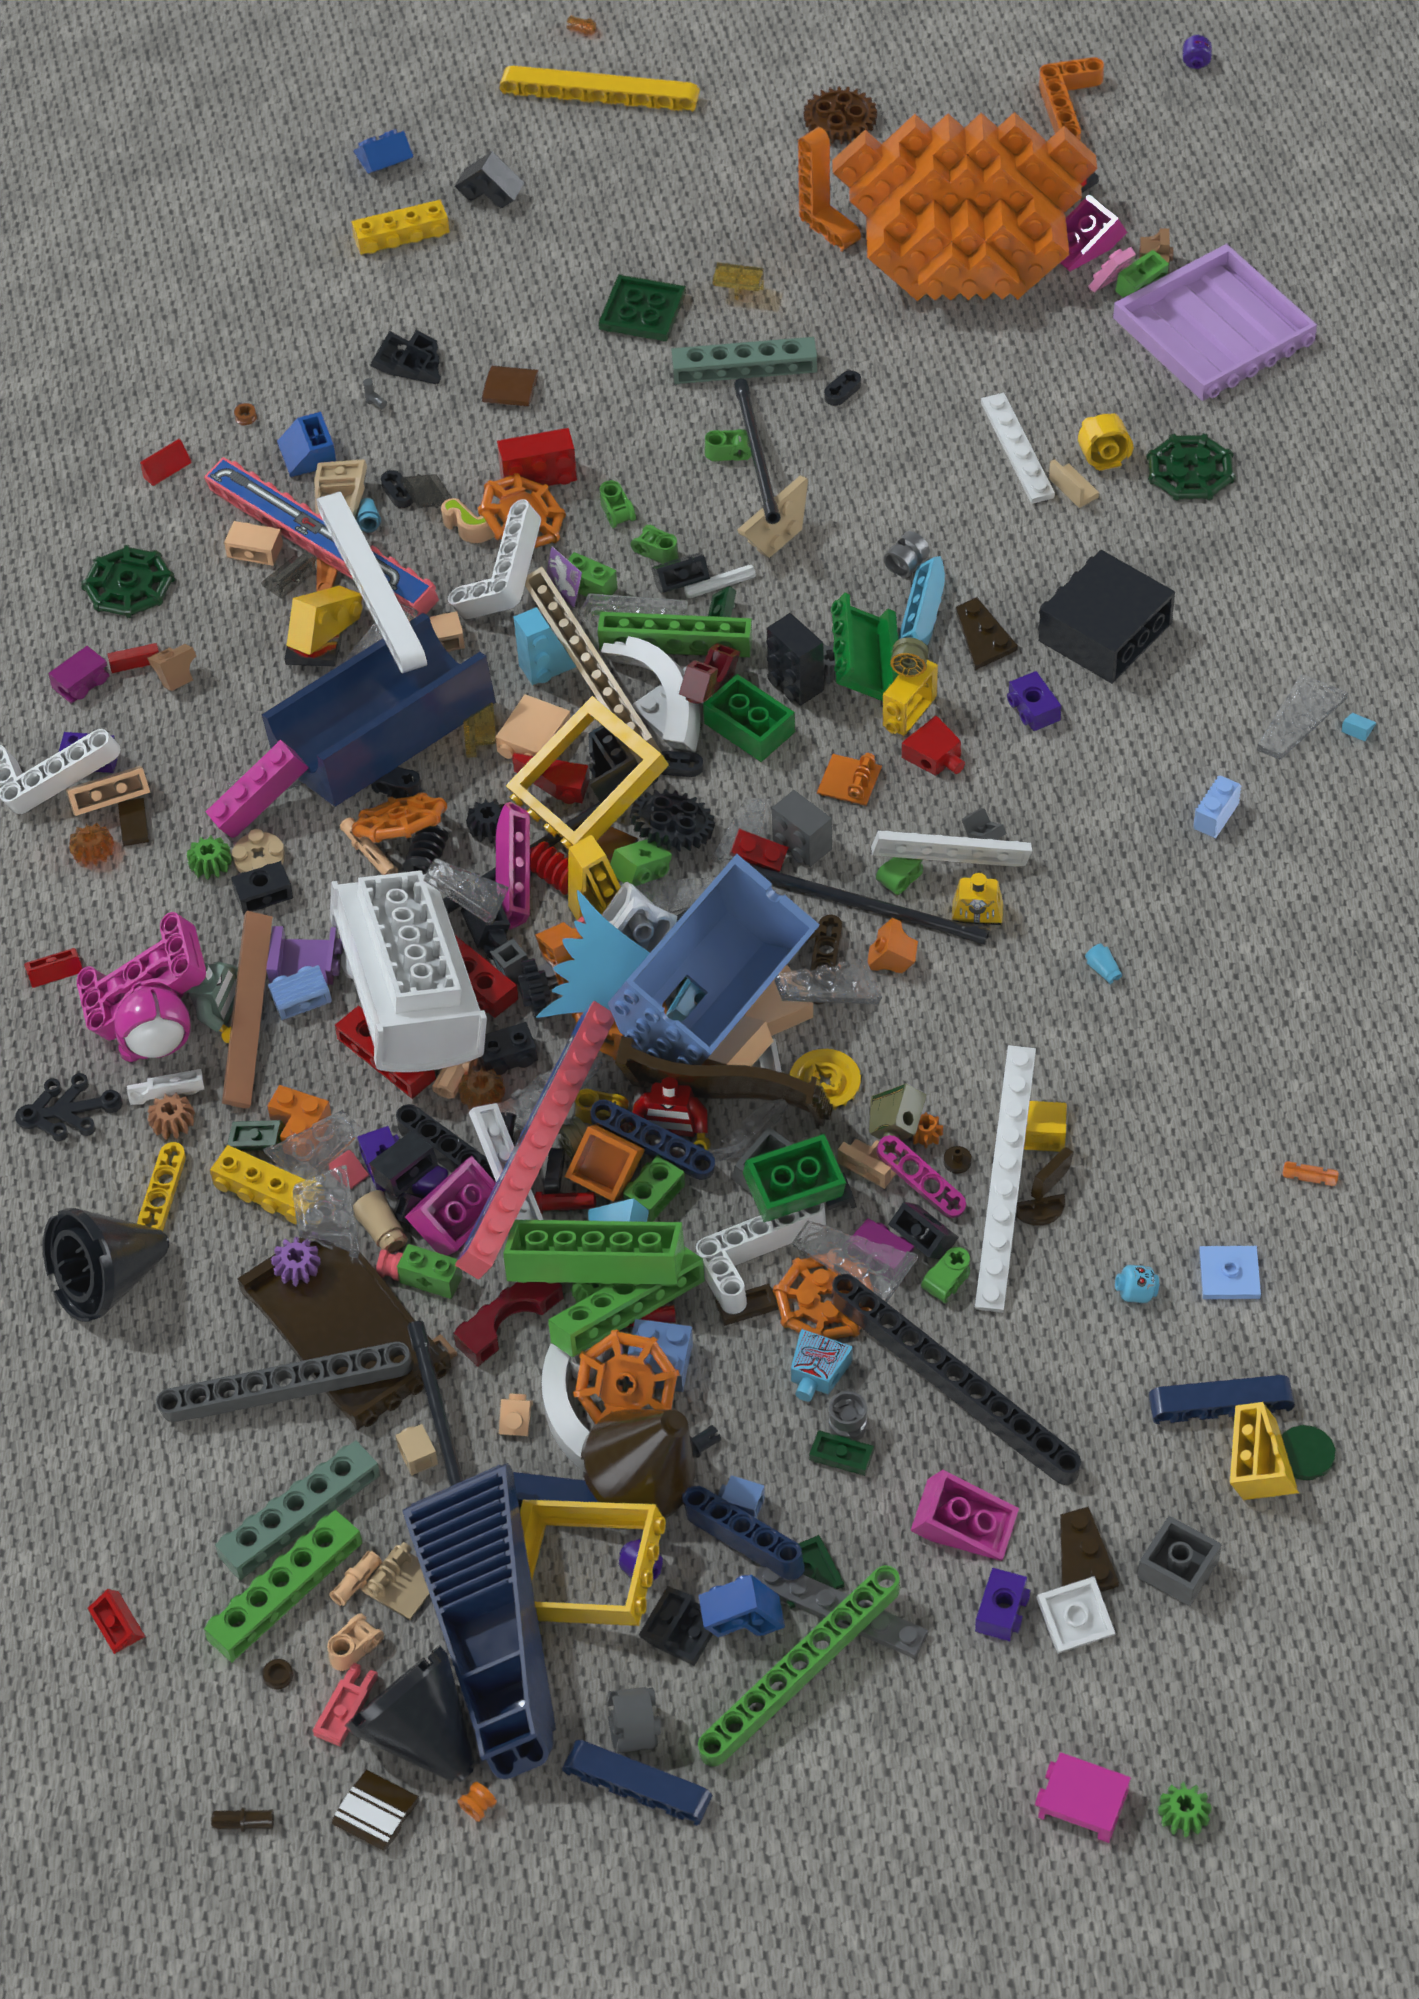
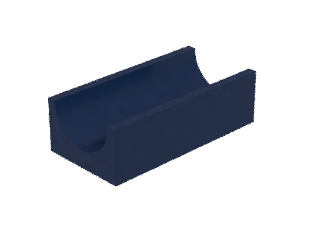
M422 613L409 621L424 650L427 666L401 673L384 638L261 714L270 748L282 740L293 749L309 767L298 780L336 807L496 703L486 655L478 652L459 664L441 644L433 629L430 617Z

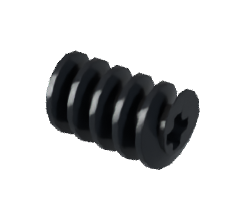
M438 825L428 826L416 832L409 847V852L406 855V860L403 863L404 872L422 871L424 875L431 874V870H437L436 866L440 862V857L449 838L448 832Z

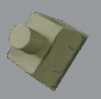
M905 1083L871 1096L870 1134L880 1140L888 1135L895 1136L901 1141L913 1137L918 1128L927 1094ZM884 1144V1152L895 1153L894 1149L896 1146L894 1144L890 1146Z

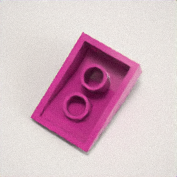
M1090 195L1066 217L1069 255L1060 264L1071 272L1111 250L1128 233L1120 220Z
M471 1156L423 1198L405 1218L436 1253L449 1256L468 1240L496 1183Z
M941 1470L927 1479L910 1531L932 1542L1002 1561L1019 1508L945 1470Z

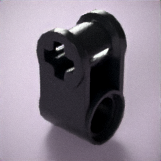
M399 766L371 784V788L375 793L379 794L381 792L387 794L386 797L396 799L423 793L422 788L419 786L420 775L418 772Z

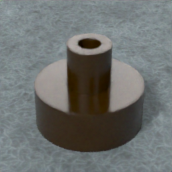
M953 1146L944 1153V1166L949 1172L960 1174L970 1168L972 1156L965 1147Z

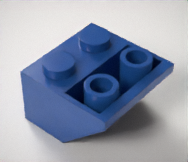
M396 129L383 133L379 136V140H376L375 136L363 140V142L358 143L359 148L353 150L368 174L414 157L405 131L398 133Z
M321 412L298 417L277 440L290 477L316 471L318 463L336 462L334 444Z

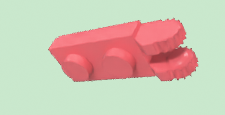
M357 1663L351 1665L344 1679H341L313 1728L314 1736L337 1746H342L349 1733V1730L344 1725L362 1710L369 1697V1692L377 1680L378 1673L376 1671L370 1670L359 1687L354 1685V1682L360 1675L361 1665Z

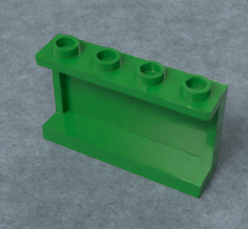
M844 593L831 606L836 683L883 701L884 692L899 675L891 667L893 645L898 641L896 611L887 609L880 617L851 606L850 594Z

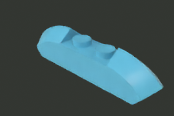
M941 556L933 557L917 566L898 640L909 637L921 640L926 645L929 644L934 624L937 620L936 615L941 603L945 582V572Z

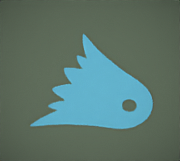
M577 890L578 901L586 924L574 921V924L583 939H563L564 947L574 960L560 963L553 968L557 974L568 980L569 983L561 984L552 989V992L560 994L562 997L544 1008L536 1018L584 1012L593 1001L610 1010L608 1002L650 954V952L632 941L607 921L579 890Z

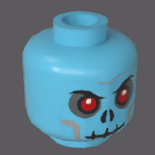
M1126 1265L1121 1274L1118 1273L1116 1275L1115 1289L1120 1292V1296L1124 1301L1148 1303L1152 1297H1156L1158 1294L1159 1276L1154 1273L1151 1267Z

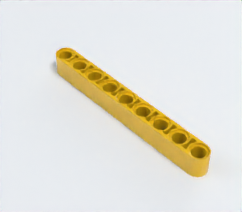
M523 66L506 67L499 87L503 94L536 95V97L542 98L558 97V99L563 100L579 99L584 102L600 101L605 104L615 105L616 103H621L626 106L636 107L642 105L646 106V108L657 109L663 107L668 108V110L678 111L684 109L691 110L690 112L695 110L700 93L699 87L691 82Z

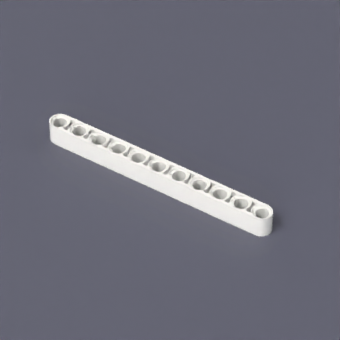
M339 491L317 498L316 502L319 513L401 673L427 666L424 650L342 493Z

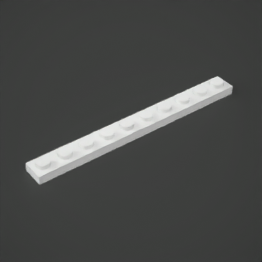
M1008 1045L975 1302L976 1310L1004 1312L1036 1048Z

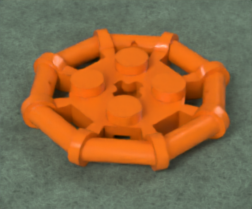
M517 473L496 481H487L484 485L485 491L481 505L478 507V514L483 516L495 534L494 538L499 541L500 539L502 540L511 506L518 500H527L540 515L541 524L539 531L544 534L537 537L534 548L550 543L556 544L560 540L559 533L563 518L566 517L565 510L559 506L549 491V486L523 478ZM512 487V489L504 490V488ZM527 489L529 491H532V493L525 492V490ZM493 496L500 499L499 504L492 503ZM493 514H498L504 523L502 527ZM546 517L552 518V525L546 523Z
M418 793L415 796L398 799L390 797L387 798L388 801L378 806L360 811L359 819L352 825L351 830L354 836L369 838L373 843H380L384 839L404 836L407 839L412 837L411 834L428 826L438 825L441 822L442 813L447 810V803L443 798H432L427 793Z
M837 1251L804 1259L797 1257L792 1260V1266L779 1284L773 1286L772 1291L776 1297L781 1315L780 1324L784 1328L788 1327L798 1333L803 1329L832 1340L849 1336L855 1338L860 1335V1326L839 1311L832 1304V1301L820 1302L821 1297L819 1295L832 1293L833 1280L839 1275L835 1272L836 1267L852 1274V1276L874 1292L870 1278L871 1271L867 1267H861L838 1255ZM828 1265V1271L825 1269H818L814 1271L813 1274H810L808 1270ZM800 1274L804 1279L798 1289L790 1288ZM841 1290V1291H839V1292L844 1293V1294L850 1293V1292L847 1291V1290ZM788 1299H796L799 1310L792 1312ZM863 1307V1308H861V1309L864 1310V1311H870V1310H871V1309L868 1308V1307ZM804 1317L817 1324L816 1329L800 1320ZM836 1322L843 1325L824 1330V1326L829 1325V1323Z
M616 1329L611 1330V1334L580 1353L579 1357L581 1360L576 1389L573 1391V1395L578 1398L595 1424L612 1412L641 1409L647 1404L655 1410H673L677 1376H680L679 1370L674 1368L657 1343L658 1339L653 1336L648 1338L622 1333ZM622 1344L643 1349L639 1356L623 1353ZM612 1347L615 1356L604 1364L601 1363L597 1357ZM650 1353L663 1372L655 1374L652 1366L646 1362L645 1359ZM592 1367L598 1370L595 1386L588 1387ZM625 1376H628L630 1381L633 1382V1387H629L627 1392L622 1391L623 1386L618 1384V1381L623 1380ZM656 1381H664L661 1401L654 1398ZM597 1394L602 1399L606 1407L602 1413L590 1395Z

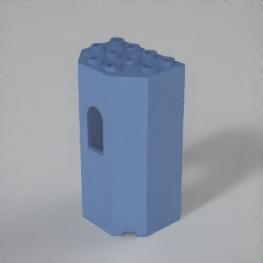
M736 854L608 1002L619 1032L625 1037L633 1038L642 1052L653 1057L675 1063L702 1065L820 924L786 895L775 893L772 889V883ZM687 977L706 995L682 1022L679 1020L674 1021L666 1016L665 1008L662 1007V1004L679 983Z

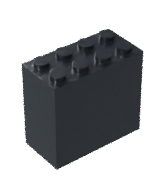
M1101 549L1094 557H1089L1085 565L1079 571H1075L1070 580L1064 586H1060L1049 601H1045L1039 609L1038 641L1113 684L1172 624L1175 591Z

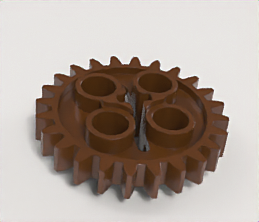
M838 86L837 90L834 91L829 87V92L827 93L820 90V96L813 94V100L808 99V105L804 106L805 128H809V132L817 127L823 128L828 134L829 139H831V144L836 140H839L840 144H843L844 140H848L851 143L852 138H857L864 130L867 132L873 131V125H876V103H872V97L866 98L865 92L858 94V89L851 92L850 87L842 90Z

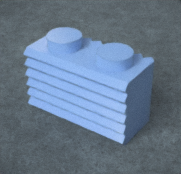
M1217 776L1210 790L1207 791L1203 800L1200 801L1198 808H1195L1194 829L1216 838L1238 806L1241 794L1240 788L1242 786L1228 778Z
M319 965L315 967L305 966L296 974L288 977L285 975L279 976L272 983L268 984L270 994L281 1020L332 1002L329 988Z

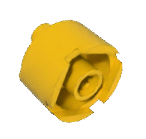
M1101 414L1083 420L1082 427L1078 433V443L1090 465L1094 466L1096 470L1101 471L1120 467L1122 465L1121 462L1126 457L1129 459L1133 452V441L1123 421L1117 414Z

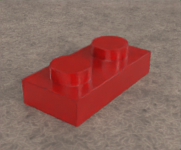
M739 828L729 855L734 857L738 854L746 862L780 872L788 847Z

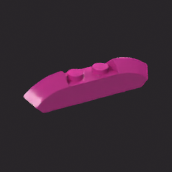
M512 802L504 805L496 830V894L510 922V930L526 923L530 915V814Z

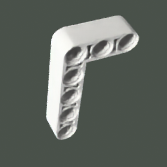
M518 500L509 510L492 578L457 587L449 594L448 602L462 618L471 619L514 608L520 602L541 524L540 515L527 500Z
M98 729L23 774L18 761L4 746L0 745V798L13 812L17 814L26 813L116 759L120 754V745L106 730Z
M824 1203L765 1223L760 1215L698 1241L696 1252L698 1256L703 1258L705 1280L725 1312L729 1314L740 1313L746 1308L747 1304L745 1285L735 1266L822 1231L826 1227Z

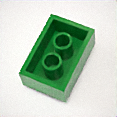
M738 674L703 703L704 724L760 762L765 760L795 733V712Z
M825 1134L747 1159L743 1170L744 1178L764 1223L842 1197L846 1181Z

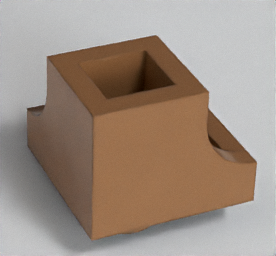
M1160 228L1159 232L1151 237H1140L1139 259L1151 250H1154L1168 263L1173 261V247H1170L1169 228Z
M183 644L175 649L169 647L148 658L151 667L157 673L164 688L173 691L193 681L190 673V664L197 657L193 647L187 644Z

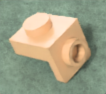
M509 1393V1399H501L499 1434L529 1436L530 1413L533 1400H526V1394Z

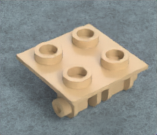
M403 1542L401 1545H396L361 1591L411 1620L430 1594L418 1557L411 1554L412 1548Z

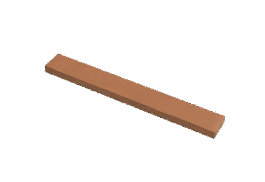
M246 911L244 915L222 1104L240 1108H249L251 1106L273 918L272 916Z

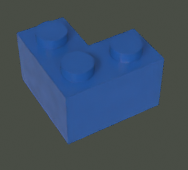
M753 1575L739 1576L731 1583L714 1586L708 1592L699 1595L704 1628L718 1638L742 1628H746L756 1636L767 1635L785 1628L779 1594Z

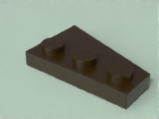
M977 597L956 606L955 612L973 662L974 670L1018 651V645Z
M1089 1507L1060 1514L1062 1587L1091 1577H1095L1100 1592L1119 1587V1581Z

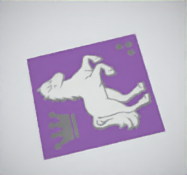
M552 547L546 573L562 598L575 608L582 572Z

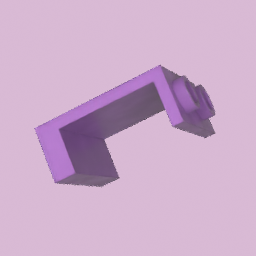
M272 926L266 968L269 983H272L279 976L285 975L288 977L296 974L305 966L315 967L319 965L327 985H333L334 976H339L340 961L336 960L337 954H342L343 944L341 938H338L336 927H331L329 940L286 939L283 926Z

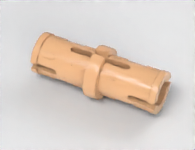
M368 1550L353 1568H349L345 1572L343 1580L330 1592L331 1599L336 1604L344 1606L359 1588L363 1589L367 1584L366 1580L382 1564L381 1558L373 1551Z

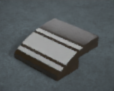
M366 1769L341 1803L331 1824L385 1851L397 1837L404 1820L416 1807L419 1796Z

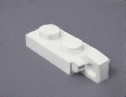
M197 1069L148 1078L147 1082L128 1085L127 1093L130 1105L144 1104L149 1099H164L165 1093L169 1097L176 1092L177 1094L183 1093L185 1095L196 1094L199 1090H204L202 1070Z

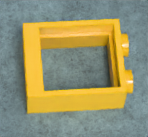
M927 660L926 670L919 676L906 677L899 674L884 692L883 726L887 731L905 736L937 697V664Z

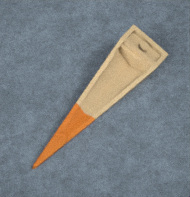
M365 459L318 463L314 479L317 515L319 510L316 499L340 491L354 518L356 517L365 489L364 480L367 470ZM317 558L316 592L332 588L338 572L337 569Z

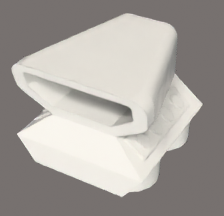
M628 882L622 885L602 914L619 931L650 953L677 922L676 915L655 906L634 885Z

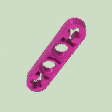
M888 1135L879 1141L876 1152L882 1162L891 1167L899 1177L944 1216L957 1218L962 1215L966 1208V1200L959 1191L899 1138ZM884 1144L887 1146L894 1144L896 1146L894 1152L899 1157L902 1152L906 1154L901 1158L898 1165L894 1163L897 1157L890 1152L888 1155L884 1153ZM906 1161H914L918 1165V1172L914 1175H908L903 1170V1164ZM929 1179L937 1181L940 1187L939 1191L933 1194L928 1193L924 1189V1182ZM944 1189L948 1191L945 1197L952 1202L956 1199L959 1202L957 1205L958 1211L956 1209L948 1210L947 1206L949 1203L944 1198L940 1202L936 1200L942 1195Z

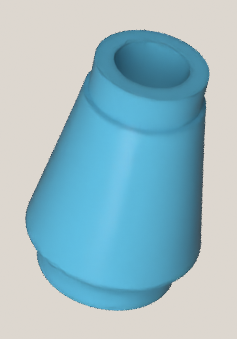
M364 498L360 501L357 523L364 532H374L381 524L380 515L371 498Z
M1100 943L1086 953L1087 964L1108 981L1109 984L1113 983V980H1118L1122 977V973L1108 947H1104Z

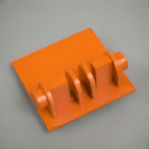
M865 753V755L861 756L860 760L832 754L817 794L867 806L882 766L876 764L875 756L872 753Z

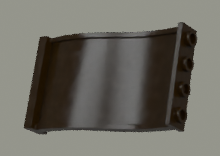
M621 1037L615 1064L633 1086L643 1088L646 1082L651 1084L661 1083L664 1078L672 1077L678 1081V1085L691 1087L694 1097L725 1100L759 1099L779 1102L811 1113L818 1126L823 1127L825 1120H830L833 1104H830V1098L817 1077L812 1076L810 1083H807L788 1074L761 1067L675 1063L642 1052L633 1038Z
M329 1218L299 1238V1243L308 1239L310 1247L316 1246L318 1249L317 1256L320 1257V1265L316 1267L318 1273L316 1276L309 1275L308 1284L303 1282L302 1279L298 1280L297 1286L293 1285L292 1279L284 1284L282 1282V1275L276 1276L274 1274L275 1266L272 1265L271 1259L275 1254L237 1279L241 1293L269 1320L300 1361L392 1342H401L408 1347L414 1360V1367L408 1375L325 1392L358 1431L363 1426H372L378 1420V1417L387 1410L394 1411L401 1405L402 1400L409 1395L421 1393L424 1390V1384L407 1328L408 1324L415 1320L367 1259L339 1231L337 1224L332 1218ZM428 1336L429 1349L437 1379H441L451 1368L450 1355L446 1350L443 1351ZM399 1355L393 1362L400 1363L404 1360L405 1356ZM368 1362L364 1368L371 1369L377 1362ZM348 1367L340 1368L336 1374L342 1375L346 1373ZM320 1373L311 1374L314 1380L320 1375Z

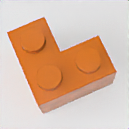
M564 922L535 934L543 959L551 964L553 968L560 963L574 960L564 947L563 939H583L575 928L569 927ZM554 971L558 985L569 983L568 980Z
M279 1085L267 1105L270 1120H281L286 1125L280 1135L283 1152L309 1161L332 1119L329 1101Z

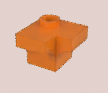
M892 917L878 930L876 941L869 947L867 969L874 971L891 970L896 973H903L915 963L918 941L909 937L904 932L901 921Z

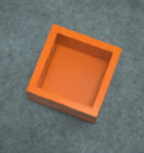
M598 1125L588 1126L565 1177L613 1202L621 1200L623 1191L631 1181L645 1149Z

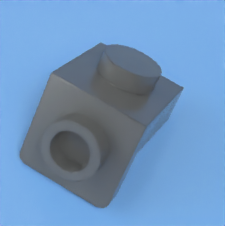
M979 808L962 818L968 838L999 840L1000 837L1007 834L1003 824L989 820L984 808Z

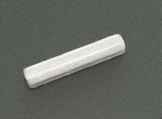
M747 565L710 577L708 580L684 586L685 595L688 598H694L752 579L756 576L753 565Z

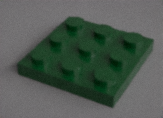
M618 274L598 322L599 330L667 342L686 295V286Z

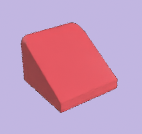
M347 1150L328 1165L330 1175L347 1192L369 1176L351 1150Z

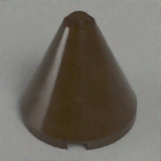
M627 1409L616 1411L603 1417L595 1424L584 1440L581 1460H584L586 1473L583 1477L589 1490L598 1502L656 1504L662 1516L667 1518L683 1505L682 1497L684 1492L689 1487L694 1486L695 1464L689 1424L686 1417L677 1410Z

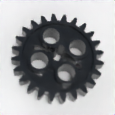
M664 789L663 793L654 790L653 795L645 792L644 797L639 796L637 801L633 802L630 813V825H634L633 830L635 832H640V838L648 837L647 843L655 841L658 848L666 845L669 851L672 847H676L679 852H681L682 847L691 851L692 845L698 849L701 843L706 845L708 839L711 840L715 822H713L714 815H710L711 809L704 808V802L696 803L697 797L689 799L687 798L688 793H684L681 796L678 795L677 790L673 794H670L667 789Z

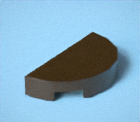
M1065 1193L1042 1197L1039 1201L1032 1199L1017 1202L1015 1217L1023 1223L1033 1226L1052 1223L1063 1213L1066 1203Z

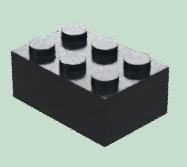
M792 613L787 614L768 626L766 640L768 680L773 686L778 685L784 691L788 700H794L801 706L824 691L823 641Z

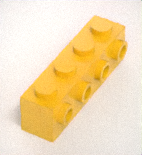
M441 199L351 221L353 237L360 255L372 254L378 250L396 248L402 244L417 243L423 239L441 237L444 234L450 233L448 216Z
M229 1145L226 1146L210 1169L213 1184L218 1190L222 1192L229 1190L236 1193L246 1203L256 1202L265 1211L271 1214L278 1212L293 1224H299L300 1222L308 1226L325 1202L321 1186Z

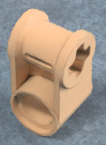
M359 1613L355 1615L346 1626L328 1641L329 1661L334 1669L339 1671L350 1669L353 1663H357L363 1656L370 1653L382 1642L384 1638L383 1631L372 1627L366 1621L367 1618L364 1614ZM342 1650L348 1651V1652H347L346 1654H344V1655H337V1654H336L337 1652L342 1651Z

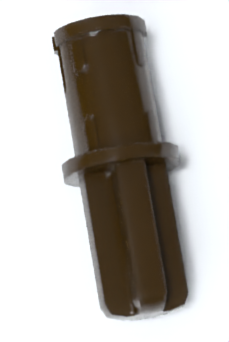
M242 1807L241 1810L213 1811L211 1816L213 1829H241V1832H245V1829H273L274 1824L273 1809L246 1810V1807Z

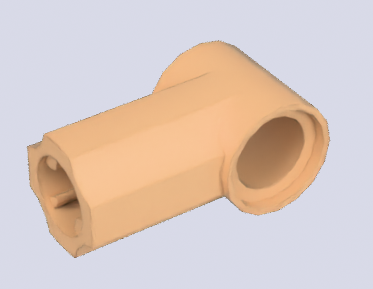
M478 1058L459 1065L442 1068L432 1086L433 1092L447 1099L455 1098L466 1076H471L469 1072L473 1065H477Z

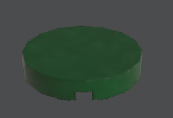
M1299 1425L1291 1427L1281 1435L1295 1479L1315 1480L1330 1471L1334 1464L1336 1449L1332 1439L1325 1431L1315 1426Z

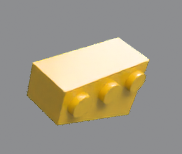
M1263 1402L1235 1406L1230 1484L1243 1500L1299 1493L1277 1420Z

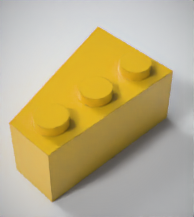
M336 586L294 597L286 646L311 655L360 618L363 608L361 593L342 586Z
M591 834L569 847L568 907L576 920L583 916L577 896V890H579L602 915L621 886L606 854Z

